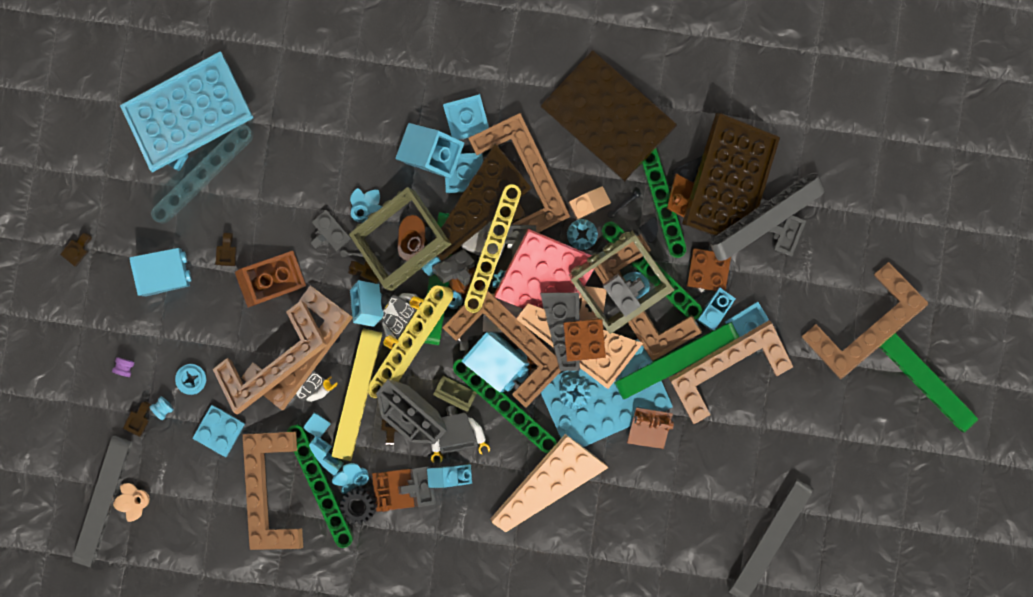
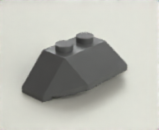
M388 379L376 393L381 417L412 443L435 444L447 431L439 412L410 386Z

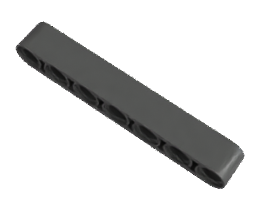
M810 173L712 238L709 244L716 259L723 261L730 258L824 194L825 190L818 174Z
M118 436L111 438L72 562L90 568L95 563L133 442Z
M797 478L793 481L728 590L729 593L736 597H750L813 492L812 487Z

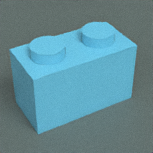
M358 280L350 290L353 323L374 327L383 317L381 306L382 294L379 284Z

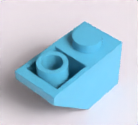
M719 288L703 308L701 316L696 320L714 331L736 298Z
M471 464L427 469L429 488L472 484Z

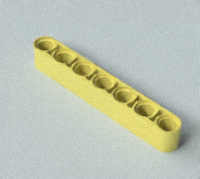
M507 185L501 194L465 297V308L469 312H478L484 302L520 199L521 191L516 185ZM511 187L517 191V196L514 199H509L506 195V191ZM503 206H508L511 210L508 217L500 215V209ZM498 224L504 227V233L499 236L493 232L494 227ZM490 243H495L498 246V250L494 254H490L487 251V246ZM485 261L491 263V269L488 272H483L480 268L481 264ZM477 280H482L485 282V287L482 290H476L474 283ZM471 298H475L479 302L478 306L474 309L468 306V301Z
M434 286L429 291L424 302L419 307L420 310L416 311L398 339L399 342L394 345L370 382L368 393L371 397L377 398L376 393L378 392L379 385L382 387L388 379L399 382L452 301L453 292L449 287ZM441 290L443 291L442 299L439 297ZM432 306L433 313L430 315L429 309ZM420 323H422V325H423V328H422L421 331L419 330V324H420ZM410 338L412 339L411 346L408 344ZM400 354L402 356L401 362H399L398 356ZM389 370H391V372H392V375H391L390 378H389V376H388Z
M365 328L362 330L332 452V457L347 461L352 459L368 395V386L372 379L381 342V332Z

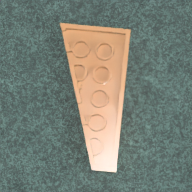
M527 303L516 319L553 347L544 309ZM603 330L606 358L580 360V368L609 389L643 343L615 333L609 334L608 331Z
M565 434L490 520L504 532H507L603 472L608 466Z

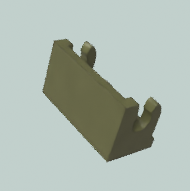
M443 376L433 395L468 412L477 393Z

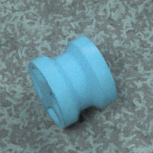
M162 396L158 398L156 404L150 406L151 411L160 420H164L166 414L174 410L172 405Z

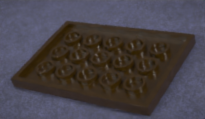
M593 50L541 105L545 112L624 182L677 126L671 118Z
M716 113L682 224L717 236L757 209L761 203L780 137L721 113Z

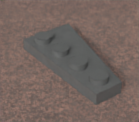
M579 292L540 293L559 370L580 371V360L567 362L564 334L565 322L579 321Z

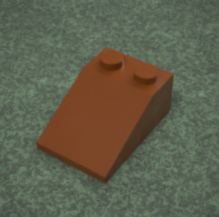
M293 251L235 271L248 308L306 287Z

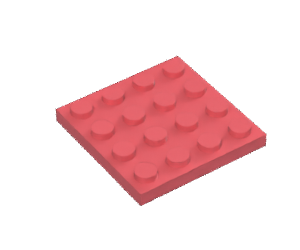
M528 229L494 295L498 299L523 309L527 303L544 309L540 293L579 292L570 280L569 274L574 267L585 264L592 255ZM594 269L579 278L584 287Z

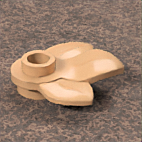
M133 484L120 485L122 495L114 500L113 506L118 511L126 512L127 521L132 522L141 517L143 508L149 504L150 498L147 492L138 490Z

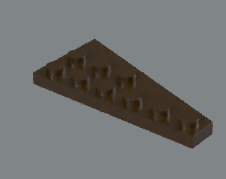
M496 143L441 227V230L451 243L449 247L437 255L441 261L445 260L493 220L501 194L507 185L518 186L521 191L520 198L532 189ZM511 187L506 191V195L509 199H514L517 196V191ZM503 206V207L500 209V214H501L502 212H504V211H505L507 208H509V207H508V206Z

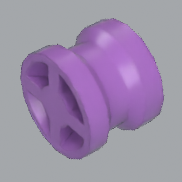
M116 357V366L112 369V372L130 377V370L135 362Z

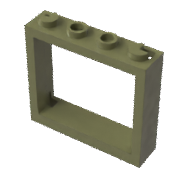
M409 187L399 191L392 200L386 201L381 209L371 213L365 222L356 225L357 228L349 234L383 287L390 291L400 286L451 245L416 191ZM412 200L437 238L391 275H388L364 238Z
M633 230L623 233L618 241L614 244H607L598 255L593 254L587 259L585 264L574 267L569 274L570 280L599 319L603 320V325L609 334L674 291ZM631 242H634L662 283L637 299L641 306L626 317L620 311L610 319H607L579 278Z

